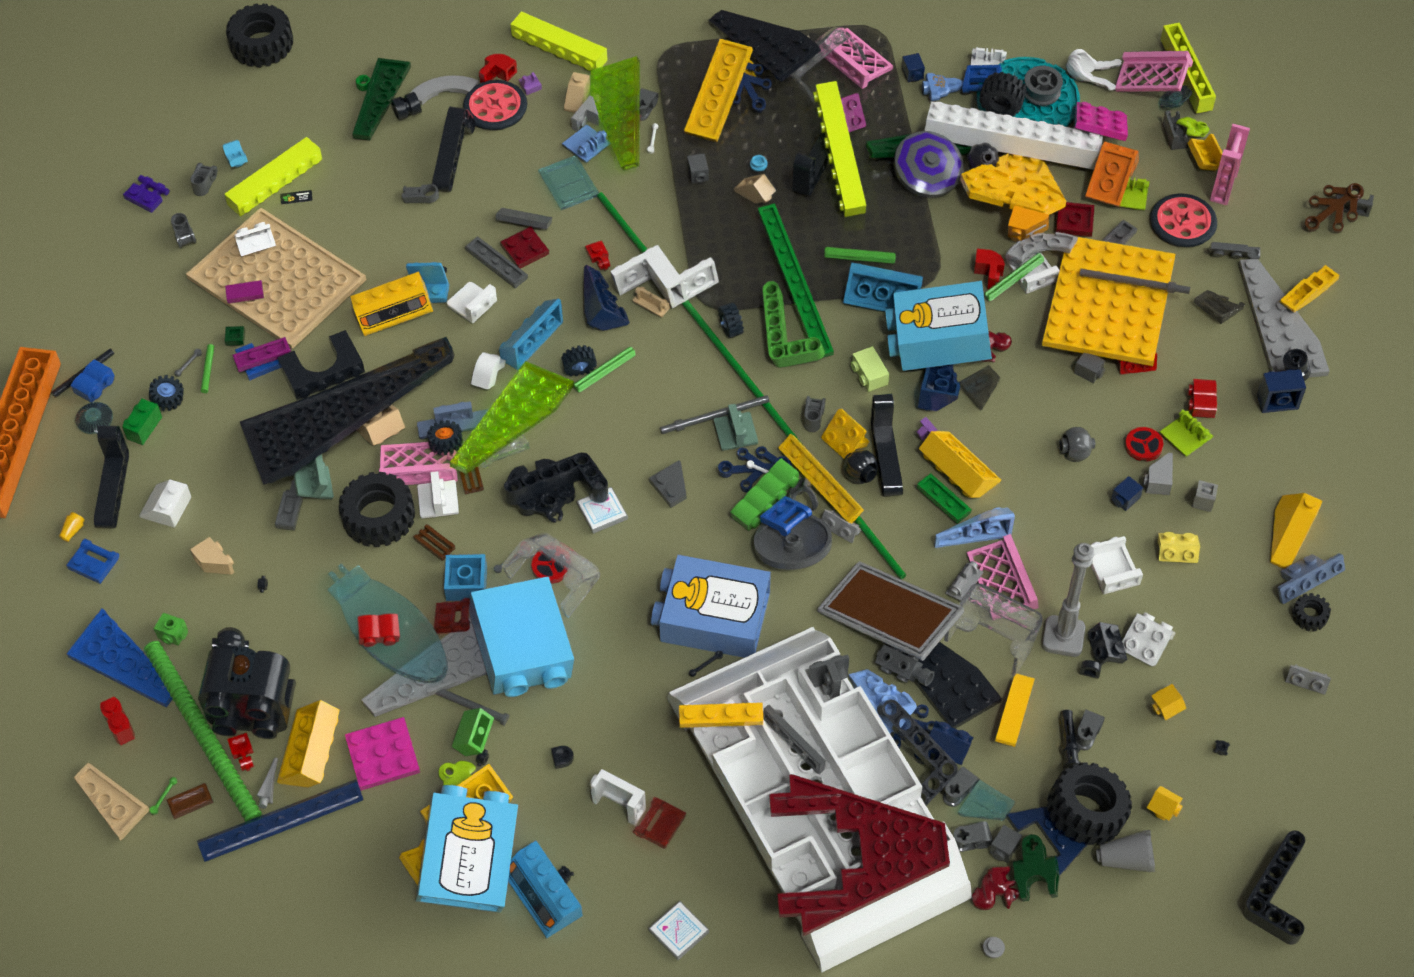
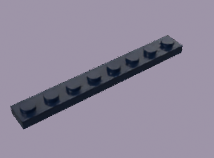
M355 779L197 841L204 862L364 799L358 782Z

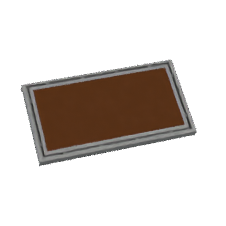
M859 561L818 607V612L923 661L964 613V608Z

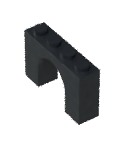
M346 330L329 336L331 348L337 359L333 366L325 371L313 372L305 369L295 351L277 357L280 369L296 400L306 398L313 393L323 391L328 387L365 373L363 361Z

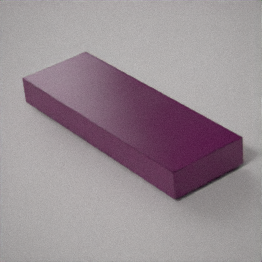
M286 337L233 354L232 356L238 372H242L277 360V357L287 354L291 350Z

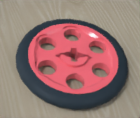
M489 80L474 86L464 98L463 109H468L475 118V126L485 130H502L513 126L521 120L528 104L524 92L517 85L504 80ZM488 91H495V92H496L495 94H492V95L487 94ZM505 94H511V95H512V96L509 97V98L503 97ZM476 100H482V101H483V102L480 103V104H476V103H475ZM509 106L516 107L514 110L507 109ZM481 112L487 113L485 116L478 115ZM498 115L503 116L502 119H495Z
M1178 193L1165 196L1153 206L1150 213V223L1156 235L1163 241L1178 247L1201 245L1208 241L1217 229L1218 220L1213 208L1205 200L1191 194ZM1184 204L1187 208L1181 209L1177 205ZM1169 211L1172 213V215L1167 216L1163 214V212ZM1200 211L1203 215L1197 216L1194 212ZM1165 225H1172L1173 229H1166ZM1202 225L1204 226V229L1200 230L1197 229L1195 226ZM1181 232H1188L1190 236H1183Z

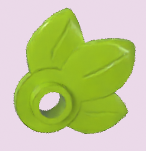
M1190 117L1180 118L1176 122V124L1188 128L1186 131L1188 136L1204 137L1210 130L1206 123L1198 122Z
M459 761L455 764L444 763L439 768L438 775L443 781V786H457L472 776L471 774L475 771L476 766L468 761ZM446 770H451L453 774L448 775Z

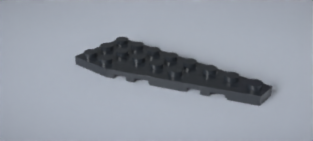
M720 10L708 20L715 29L731 42L752 47L753 51L750 57L762 65L765 70L780 82L784 81L821 51L819 45L798 30Z
M941 642L934 647L923 661L918 660V662L923 664L921 668H927L934 672V678L928 686L919 683L918 679H915L914 683L943 721L954 729L1002 701L1001 696L979 668Z

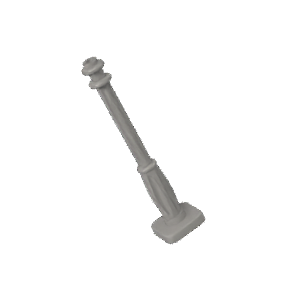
M1080 543L1073 550L1072 562L1074 570L1068 595L1063 600L1059 616L1051 615L1046 620L1042 647L1046 652L1077 657L1082 652L1086 627L1085 623L1078 619L1080 609L1079 597L1086 568L1091 566L1094 557V549L1087 543Z

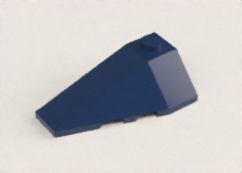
M585 265L584 307L587 323L592 328H598L602 331L628 325L630 322L623 307L620 306L619 308L616 301L618 299L608 290L609 285L600 271Z
M953 364L926 368L918 408L926 411H938L958 399L960 383L957 381V374L954 372Z

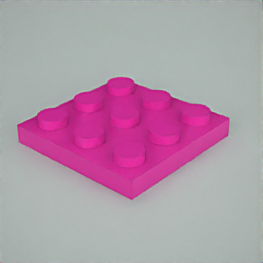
M1088 102L1076 103L1075 128L1126 141L1128 126L1125 113L1110 111L1103 106H1091Z
M404 717L345 734L361 791L420 773Z

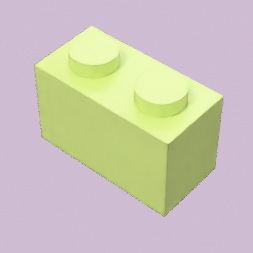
M873 346L853 353L852 370L857 372L861 385L865 386L868 392L888 385L889 372Z

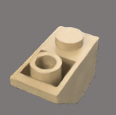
M208 537L190 549L193 559L204 572L234 573L232 567L234 562L228 554L224 555L222 552L223 548L218 541L214 542Z

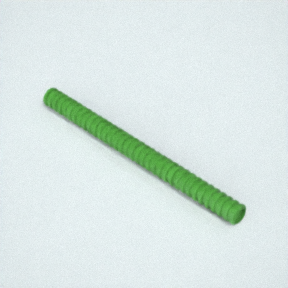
M159 641L148 643L144 647L146 656L149 658L150 663H152L153 668H155L170 696L173 697L172 699L202 747L203 752H205L206 757H208L209 762H211L212 767H214L215 772H217L218 777H220L221 782H223L224 787H226V791L229 792V796L232 797V801L235 802V806L238 808L244 821L247 822L262 815L261 810H258V805H255V800H253L249 790L246 789V785L243 784V780L240 779V775L237 774V770L234 769V765L231 764V760L228 759V755L225 754V750L222 749V745L219 744V740L216 739V735L213 734L214 732L210 729V725L207 724V720L204 719V715L201 714V710L198 709V705L186 685H184L171 660H169Z

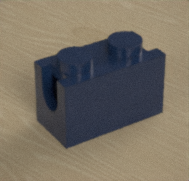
M935 721L930 733V737L955 763L962 766L974 737L964 730L954 729L948 723ZM930 749V750H929V752H932V753L935 754V752H934L933 749Z

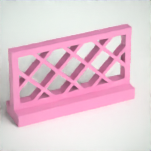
M848 28L828 38L822 36L818 40V45L821 49L819 54L861 89L867 87L869 81L893 69V65ZM847 35L851 39H844L842 37ZM842 44H849V45H851V47H845V46H841V45H842ZM853 45L860 46L863 49L853 48ZM853 53L862 54V57L853 56ZM865 55H871L874 58H868ZM864 63H873L874 66L864 65ZM876 64L884 65L885 67H876Z
M1188 51L1124 52L1122 56L1124 63L1115 90L1116 92L1181 91L1188 67H1192L1193 60ZM1177 67H1182L1177 73L1173 71ZM1127 68H1135L1129 73L1126 72ZM1144 68H1151L1145 73L1141 71ZM1160 68H1167L1161 73L1157 71ZM1139 72L1141 74L1138 78L1132 80L1131 77ZM1155 72L1157 75L1149 80L1147 77ZM1171 72L1173 75L1165 80L1163 76ZM1177 78V85H1169L1170 82ZM1129 79L1131 81L1126 86H1122V83ZM1143 79L1147 81L1143 85L1137 86V83ZM1159 79L1163 81L1159 85H1153Z
M429 442L381 445L379 472H386V475H389V473L396 475V478H401L405 485L431 483L430 472L437 471L439 478H443L444 481H458L457 451L454 450L453 454L448 452L447 455H444V452H442L441 455L443 457L437 461L432 457L438 452L434 453L432 451L429 454L423 452L425 449H430ZM407 450L415 451L409 456L404 453ZM394 451L395 454L389 457L385 452ZM421 455L424 457L419 462L414 460L416 456ZM399 456L404 458L401 463L395 461ZM447 459L450 460L451 462H453V463H445V464H442V463L445 462ZM427 461L433 463L432 465H424ZM410 462V463H412L414 466H405V465ZM390 463L395 466V467L385 468V467H387Z
M1011 534L1003 536L1004 540L967 552L970 562L974 561L973 557L976 555L986 556L982 564L976 562L978 564L977 567L981 571L984 569L992 572L989 580L980 577L978 583L993 620L1028 608L1031 610L1039 608L1037 596ZM1002 547L1004 552L1001 558L992 555L994 549ZM989 558L998 561L995 569L986 566ZM1002 563L1010 566L1007 574L998 570ZM996 574L1005 577L1001 585L992 582ZM1008 579L1017 583L1014 590L1005 587ZM989 586L999 589L996 596L987 594ZM1002 590L1012 594L1008 602L999 598ZM1015 596L1021 597L1024 600V603L1020 605H1015L1011 602ZM996 602L1006 605L1004 610L995 613L993 607Z

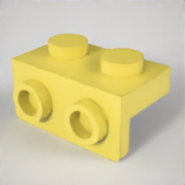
M1158 533L1159 561L1198 563L1200 552L1198 535L1192 533Z

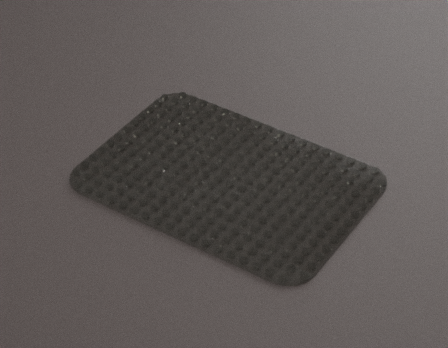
M844 25L798 30L818 45L820 37L825 36L828 38L848 28L893 65V69L869 81L867 87L863 89L819 53L782 82L764 69L763 74L756 77L769 79L771 81V88L765 91L759 85L752 83L751 85L757 96L765 100V110L757 113L752 109V100L743 86L740 95L741 101L738 105L732 104L718 142L685 134L684 129L720 39L691 41L673 45L664 51L659 58L657 76L688 268L690 269L702 260L711 257L715 263L719 280L717 284L695 295L706 306L718 310V307L733 302L738 310L764 307L763 286L769 281H774L778 284L783 294L784 305L794 304L758 214L759 207L774 203L814 302L844 298L851 263L922 276L921 289L937 277L941 269V255L927 197H921L910 192L900 183L894 171V157L871 158L865 147L866 141L912 134L892 47L887 37L878 29L866 25ZM847 35L842 37L844 39H851ZM842 44V45H841V46H845V47H851V45H849V44ZM853 45V48L863 49L860 46ZM853 53V56L862 57V54ZM865 55V57L874 58L871 55ZM750 57V60H751L755 65L758 64L756 61H754V60ZM864 63V65L874 66L873 63ZM876 64V67H885L884 65ZM756 68V72H761V69ZM837 81L840 98L855 93L859 94L866 127L849 132L866 202V213L845 217L844 212L840 211L839 201L841 199L840 195H836L835 185H837L836 179L833 180L832 164L828 163L810 197L792 190L793 164L796 155L801 153L808 156L821 133L820 123L822 119L821 117L818 118L817 107L819 106L818 102H814L813 92H816L817 84ZM764 83L763 85L767 87L769 83ZM760 104L756 105L758 109L762 107ZM704 153L709 169V181L691 183L687 168V156ZM762 155L765 157L768 164L764 171L757 172L751 169L750 161L754 156ZM765 174L776 190L768 202L755 204L736 193L734 188L744 178ZM825 247L891 252L896 254L895 263L826 258L824 252Z

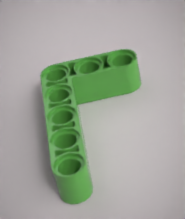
M769 281L764 284L763 299L768 352L773 364L780 368L822 359L825 355V350L821 341L816 337L787 342L783 294L776 282Z

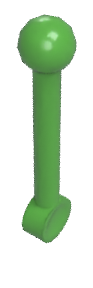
M175 777L170 778L169 785L155 806L150 807L149 811L152 815H156L159 812L158 807L172 786L177 784Z

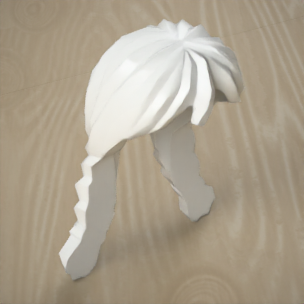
M1077 49L1070 53L1066 68L1070 76L1076 80L1091 82L1097 86L1105 87L1109 91H1113L1116 87L1115 84L1106 79L1093 76L1091 72L1119 67L1122 61L1115 59L1114 61L1097 62L1084 50Z

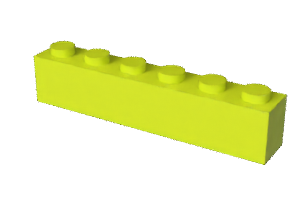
M522 11L510 24L511 34L516 39L534 45L587 70L597 73L607 61V48Z
M1180 22L1164 25L1161 42L1165 50L1188 51L1193 60L1192 67H1188L1183 87L1185 89L1189 88L1192 91L1189 99L1196 114L1212 111L1216 95ZM1182 67L1175 68L1176 73L1179 70H1181Z
M305 137L226 192L224 195L227 205L241 217L269 196L278 192L279 189L291 183L299 175L305 173L309 168L318 164L322 160L320 148L309 138Z

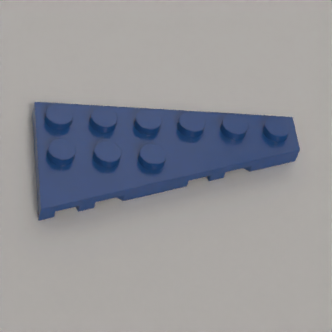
M103 608L67 652L68 658L166 708L173 700V697L170 696L164 683L143 651L120 629Z

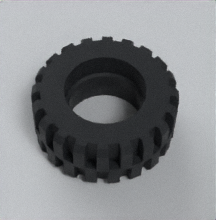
M258 3L253 4V6L247 5L244 9L237 10L236 14H233L230 17V21L227 22L226 36L230 51L234 58L243 64L246 63L251 67L253 65L256 67H262L263 65H266V67L271 66L272 63L280 62L281 58L284 59L292 49L294 40L289 18L284 11L279 8L277 9L276 6H268L265 3H262V5H258ZM257 33H270L267 36L261 38H250L252 35Z
M369 472V475H360L356 481L353 479L349 483V487L346 486L342 491L343 495L339 498V513L346 533L349 537H353L355 542H362L364 546L370 547V545H374V547H380L382 544H385V546L391 545L392 541L397 542L401 539L402 535L405 536L409 532L408 528H411L414 523L415 509L412 494L408 485H405L401 478L397 479L396 475L390 473L386 475V472H379V474ZM385 501L394 505L390 512L381 517L370 518L360 514L363 508L372 502Z
M1082 762L1079 765L1077 763L1072 764L1062 770L1048 794L1047 810L1051 812L1049 816L1052 822H1056L1055 826L1057 829L1065 832L1064 835L1068 838L1072 837L1078 843L1086 842V845H1093L1094 843L1100 845L1113 840L1125 825L1131 814V795L1129 790H1126V784L1118 779L1119 776L1115 772L1111 773L1108 768L1099 767V764L1091 763V765H1088V762ZM1076 795H1083L1093 799L1099 804L1103 812L1087 809L1078 801Z

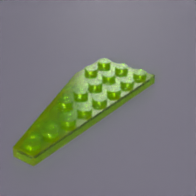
M635 56L591 70L590 96L594 99L599 118L623 171L639 167L640 60Z
M525 361L452 458L450 467L466 474L554 413L574 387V381Z

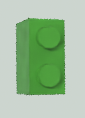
M481 708L464 711L452 747L464 756L482 754L494 717Z

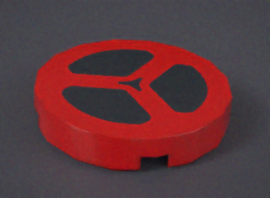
M1137 427L1131 430L1125 441L1127 453L1135 460H1146V462L1157 459L1161 455L1164 445L1161 435L1148 427Z
M548 547L535 554L531 566L533 575L537 579L549 576L550 583L554 584L567 577L571 564L569 556L565 551L555 547Z

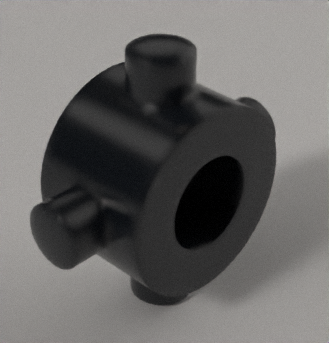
M261 576L257 583L258 590L261 593H264V590H267L268 580L265 576Z
M1216 740L1214 753L1227 756V750L1230 746L1229 742Z
M484 749L482 754L477 755V766L481 767V765L487 763L489 758L488 750Z
M562 866L558 871L566 884L571 879V876H574V872H570L566 866Z

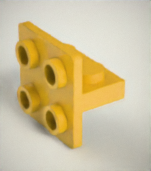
M843 409L837 410L821 436L844 459L856 449L867 447L870 442L865 437L867 431Z

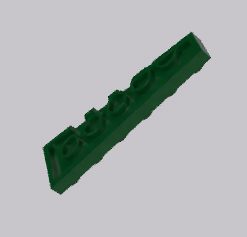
M384 58L377 59L352 133L354 139L371 140L391 104V99H394L411 68L410 62Z
M910 134L866 141L865 147L871 158L894 157L899 144ZM954 143L961 155L968 154L972 147Z

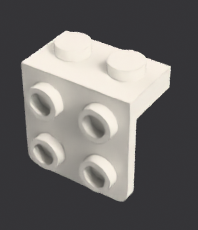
M468 282L447 301V306L471 323H474L497 302L496 289L489 284L483 290L473 282Z
M1146 612L1143 615L1137 613L1122 641L1125 652L1150 666H1155L1169 640L1173 639L1176 632L1172 631L1173 627L1163 621L1161 625L1155 622V617Z

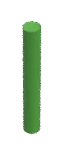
M208 344L206 349L201 384L202 393H208L214 354V345Z

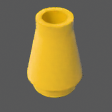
M71 512L70 515L66 516L59 537L69 542L84 526L83 522L85 519Z

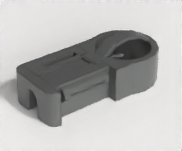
M434 184L421 185V187H403L402 199L404 203H433L439 198V191ZM429 191H435L431 196L425 195Z

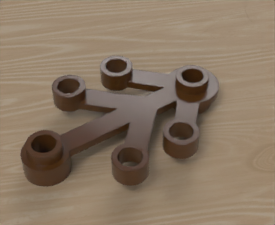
M1352 183L1347 188L1333 187L1332 185L1324 187L1323 194L1326 197H1331L1333 194L1344 195L1340 199L1311 196L1309 199L1311 207L1316 208L1319 205L1329 207L1318 216H1309L1305 220V228L1310 232L1318 230L1320 223L1336 211L1332 229L1335 233H1341L1344 228L1342 223L1344 205L1349 201L1350 211L1347 213V220L1355 222L1358 218V213L1356 212L1357 201L1364 195V189L1358 183ZM1326 189H1331L1332 192H1331V193H1327L1325 190H1326ZM1355 190L1358 194L1353 195L1351 192ZM1315 199L1318 203L1313 204L1311 201ZM1354 214L1356 217L1350 218L1349 215ZM1314 223L1316 226L1310 227L1309 224ZM1340 225L1341 229H1336L1335 226Z

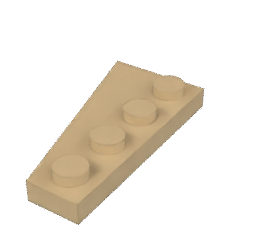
M89 762L74 777L75 781L120 841L150 810L147 805Z

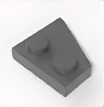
M680 460L649 477L651 485L670 508L687 499Z

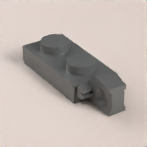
M1212 242L1208 248V254H1213L1215 257L1230 255L1236 259L1247 257L1248 259L1259 260L1260 247Z
M292 480L290 490L283 491L275 521L276 528L295 530L303 497L297 496L294 480Z

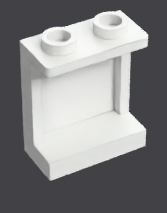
M1035 253V254L1031 255L1030 257H1028V258L1023 262V264H1024L1026 261H1028L1030 258H1032L1034 255H1036L1037 253ZM1044 257L1043 263L1017 282L1024 292L1028 294L1056 283L1060 270L1057 266L1051 267ZM1005 260V264L1011 272L1021 266L1011 260Z
M1125 536L1113 537L1108 541L1091 544L1094 549L1091 568L1103 594L1141 584L1143 573L1140 568L1136 569L1125 546Z
M601 769L599 774H595L590 782L593 803L597 805L602 796H605L626 807L628 822L636 826L646 810L645 791Z

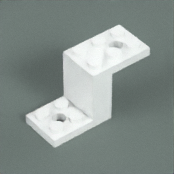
M658 245L647 249L644 253L631 258L628 262L610 271L616 291L620 296L652 279L672 308L719 282L715 263L711 257L702 260L696 266L686 269L679 275Z

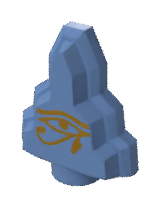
M927 73L925 74L926 81H922L923 95H928L930 101L940 100L941 97L962 89L963 81Z

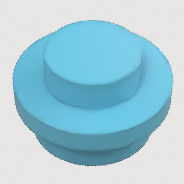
M756 155L750 161V167L754 171L760 172L767 168V160L762 155Z

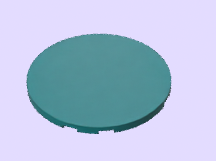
M1034 57L1010 58L998 64L1001 65V72L1017 76L1018 79L1023 81L1022 84H1025L1026 73L1036 66L1052 67L1061 74L1063 79L1061 94L1056 102L1043 107L1033 104L1024 98L1020 112L1012 117L1027 118L1037 122L1044 121L1048 124H1059L1064 127H1068L1074 121L1075 106L1077 102H1080V94L1075 81L1066 74L1064 69L1056 64L1047 63L1044 59ZM977 91L976 101L979 111L987 112L979 101L981 91Z

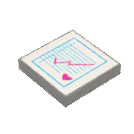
M612 487L608 488L609 496L605 502H594L590 496L577 501V505L593 534L628 519V515Z
M679 901L649 928V932L679 960L709 933V929Z

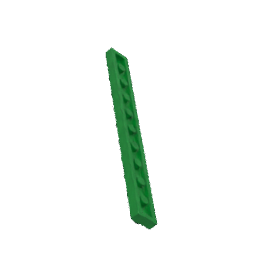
M774 203L759 207V217L807 338H818L825 350L824 357L834 355L833 347L776 205Z

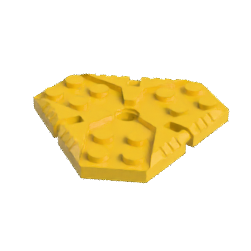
M1007 153L999 157L1000 159L996 163V167L991 164H982L962 173L960 177L968 197L974 200L1001 207L1005 203L1010 205L1009 209L1018 206L1045 214H1052L1066 206L1065 197L1054 180L1047 164L1041 159Z

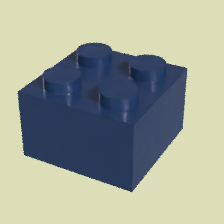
M1290 369L1280 372L1271 371L1263 374L1257 392L1262 413L1299 409L1306 390L1301 369Z

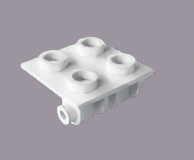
M973 48L971 65H998L1006 59L1007 52L1003 50H995L993 52L992 48L991 52H988V48H986L985 52V48Z

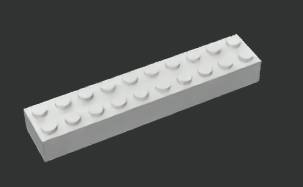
M932 101L925 126V131L939 133L953 143L968 146L989 143L999 152L1093 170L1101 151L1103 135L1077 128Z

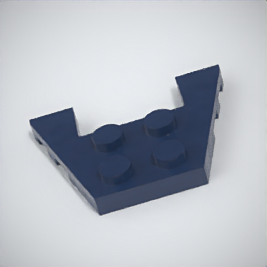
M1047 806L1008 814L1007 820L1018 833L1033 824L1038 826L1058 854L1057 860L1060 875L1067 870L1072 861L1087 846L1086 842L1078 843L1074 838L1065 836V832L1062 830L1059 831L1055 826L1056 822H1052L1049 816L1051 812H1048Z

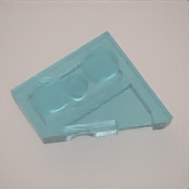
M979 780L959 810L958 815L1004 821L1015 805V801Z

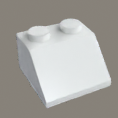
M173 480L157 484L141 511L140 518L175 528L191 499L187 484Z

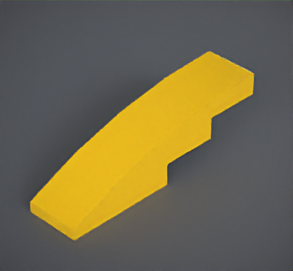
M1325 265L1317 273L1314 272L1307 279L1301 280L1280 300V303L1292 312H1296L1326 291L1339 279L1340 275Z
M1015 673L995 742L1013 747L1016 746L1035 678Z

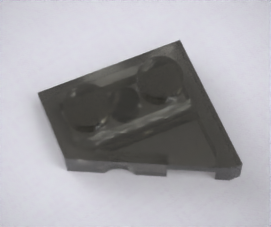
M1206 290L1194 300L1197 306L1220 324L1243 310L1245 306L1243 302H1239V305L1228 301L1229 297L1218 295L1209 290Z
M988 365L960 381V388L981 411L1000 382V376Z

